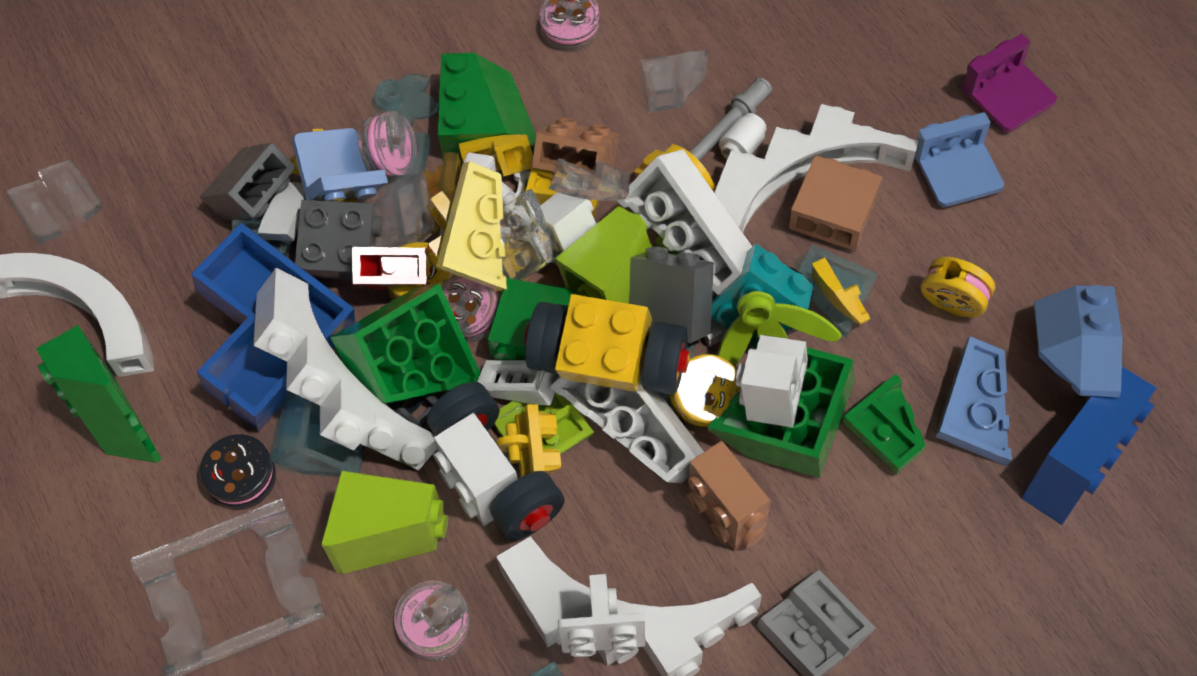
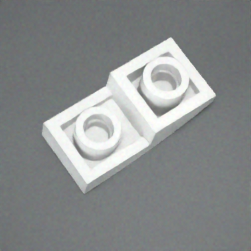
M289 182L282 191L275 195L266 210L258 230V234L264 240L295 241L299 228L301 200H307L302 183Z

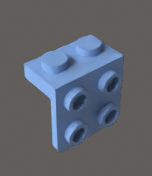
M985 112L975 115H964L953 121L941 124L933 123L923 129H919L917 137L919 142L915 159L937 204L941 207H948L996 194L1003 189L1004 181L984 144L990 126V121Z
M353 128L297 133L292 138V145L307 200L341 202L346 198L356 197L357 200L369 199L376 196V191L388 183L385 169L367 171L358 133Z

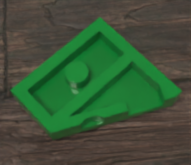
M895 373L844 416L842 423L897 475L924 452L926 444L920 429L914 423L915 415L910 403L907 404L902 392V381Z

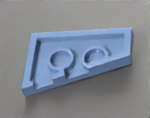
M971 336L967 339L935 437L1007 466L1012 461L1011 448H1008L1007 437L1010 422L1009 415H1006L1005 394L1008 392L1005 350Z

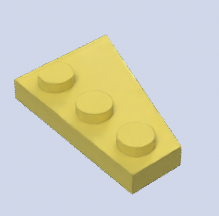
M471 161L463 163L436 268L498 291L507 290L506 276L502 275V257H505V244L501 243L500 220L503 219L501 174Z

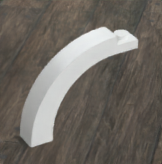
M39 253L0 255V298L39 295L72 303L88 312L99 322L105 339L107 362L118 377L154 371L152 351L141 323L123 295L107 279L85 265L54 255Z

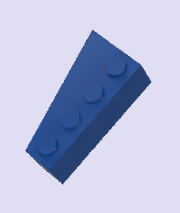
M1122 367L1120 397H1090L1049 452L1021 499L1063 525L1083 494L1087 491L1093 495L1106 476L1100 472L1102 467L1110 470L1123 451L1117 448L1118 444L1120 443L1126 447L1139 429V427L1133 424L1136 420L1141 424L1145 421L1155 406L1149 399L1157 387Z

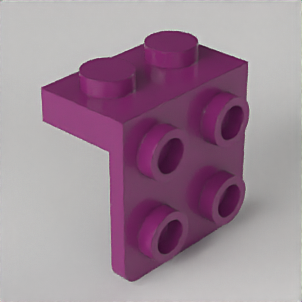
M1022 33L1011 40L1002 41L993 51L986 55L975 57L967 66V74L962 88L1004 132H1012L1054 106L1057 100L1056 94L1024 64L1031 42Z

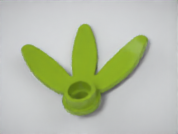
M753 291L739 299L737 311L740 316L725 333L717 356L726 359L735 367L747 349L755 329L759 338L760 335L788 339L785 330L779 322L830 342L838 341L842 335L833 324L811 310L789 304H775V300L770 294Z

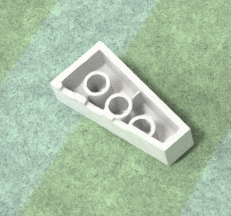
M684 150L657 156L616 199L624 208L630 207L635 213L639 214L645 220L648 228L651 227L664 239L662 243L671 252L676 250L679 254L694 253L700 256V260L714 262L713 291L719 295L741 275L746 253L752 248V245Z
M641 371L637 392L571 381L561 377L550 386L551 389L570 401L577 410L603 428L604 432L613 439L618 440L629 449L630 453L668 483L684 482L689 477L690 461L704 452L660 393L643 388V371Z

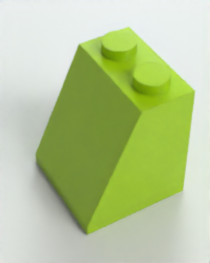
M618 206L555 259L566 289L578 291V295L629 304L631 257L645 253L646 248L653 247L646 230L648 226L645 220L639 214H632Z
M342 471L321 545L336 573L345 574L436 551L439 538H445L448 515H444L443 500L439 499L436 487L433 484Z

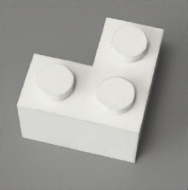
M563 187L532 212L533 218L525 223L523 227L529 240L548 256V260L557 265L555 258L594 227L597 222H595L591 213L593 206L589 199L581 193L577 195Z
M760 335L757 349H749L746 364H739L736 376V386L741 387L739 403L745 406L747 420L793 427L808 362L806 341Z

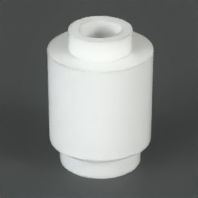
M746 113L744 116L738 117L719 140V147L723 157L727 160L731 150L753 154L765 139V132L767 130L765 122L753 113Z

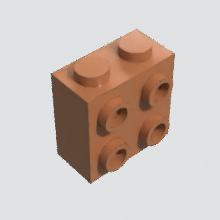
M559 117L556 121L553 120L536 133L532 167L600 181L615 165L619 133L610 132V127L606 125L590 124V127L579 126L574 119Z
M815 155L791 209L789 229L856 251L878 198L883 176L873 174L866 169H858L842 164L832 158H823Z
M720 441L691 460L687 497L692 507L699 514L704 512L712 522L710 527L716 538L723 544L727 542L734 552L743 545L749 548L758 543L765 535L764 531L766 530L770 499L723 441Z

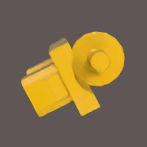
M527 404L524 412L514 416L515 423L506 425V436L498 438L496 444L502 452H508L509 463H519L520 478L536 471H544L547 474L555 473L561 468L560 452L558 449H543L542 438H552L556 435V415L539 412L538 404Z

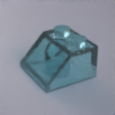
M290 391L287 392L271 462L307 475L340 477L342 471L360 473L365 446L359 444L355 450H352L321 436L320 405Z

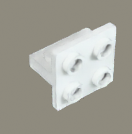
M606 574L589 575L592 617L558 620L563 653H571V656L588 657L594 655L596 650L612 649L616 654H628L637 651V647L645 646L644 613L618 614L616 588H607Z

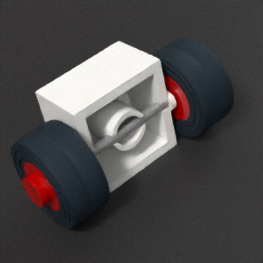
M468 382L459 385L444 394L432 406L427 415L428 426L436 435L434 440L438 452L433 455L441 468L438 471L449 489L456 488L461 497L459 502L470 519L476 516L483 527L495 520L508 539L518 540L525 538L543 528L560 512L565 503L564 495L555 485L550 475L544 471L532 472L517 479L516 471L487 432L499 417L500 409L498 404L490 396L485 386L479 382Z

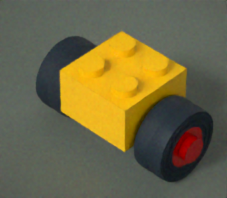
M571 294L569 307L548 302H539L535 306L524 334L526 365L532 370L558 373L562 379L632 392L638 391L643 367L642 382L644 389L675 394L678 390L682 373H687L690 361V350H687V327L665 322H655L650 331L652 316L648 307Z

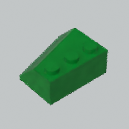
M475 52L441 54L438 138L443 159H462L459 143L492 136L515 134L528 136L534 155L536 132L511 72Z
M440 283L415 287L330 337L346 368L382 403L452 390L468 382H477L481 373Z
M79 325L36 348L43 361L37 365L42 376L49 385H52L62 402L65 401L72 415L75 418H81L106 455L152 463L162 460L117 380Z
M807 347L808 362L793 427L747 420L745 406L740 405V392H737L729 401V406L719 418L715 417L707 427L708 431L748 458L821 478L855 382L854 359Z

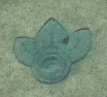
M410 74L399 81L394 79L384 80L375 91V102L380 109L385 110L386 120L392 126L394 123H399L402 130H410L414 124V118H429L439 110L437 102L424 92L430 82V78L424 75Z

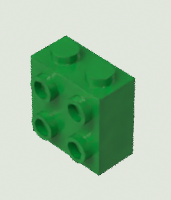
M507 278V290L502 292L488 337L491 358L496 360H525V329L530 322L537 303L548 302L569 307L571 294L578 295V291Z

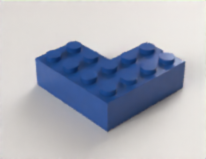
M240 223L191 273L196 292L240 325L197 371V375L203 389L228 407L231 404L234 413L259 431L293 394L286 390L287 361L254 346L257 293L275 268L308 284L309 301L313 315L332 350L335 346L330 337L354 324L355 312L354 308L244 224Z

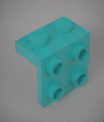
M755 244L746 253L741 275L712 300L711 318L729 329L731 324L740 316L737 311L739 299L753 291L770 294L774 298L775 304H789L809 309L813 285L808 282L805 276L796 273L782 263L775 254ZM779 322L785 330V332L790 328L789 326ZM755 329L749 345L757 349L759 336Z

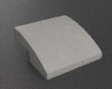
M820 570L792 589L788 598L762 616L756 625L802 676H825L857 648L876 628Z

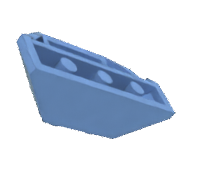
M1075 285L1034 301L1039 358L1058 376L1072 384L1071 388L1079 396L1120 397L1123 336L1115 287Z

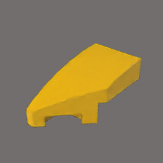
M825 257L812 263L811 278L823 295L840 312L854 322L861 325L869 321L870 316L859 299V294L861 293L858 285L854 284L843 289Z

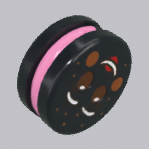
M235 434L216 441L205 452L200 464V477L204 487L216 503L227 509L243 510L256 506L270 494L276 481V466L267 448L261 441L249 435Z

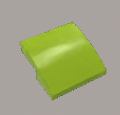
M555 392L550 405H538L539 412L554 414L557 421L556 435L552 438H542L543 449H558L561 455L594 434V431L580 411L562 395ZM512 401L500 408L499 417L493 426L501 437L506 436V425L515 423L514 416L524 412L525 406L528 403Z

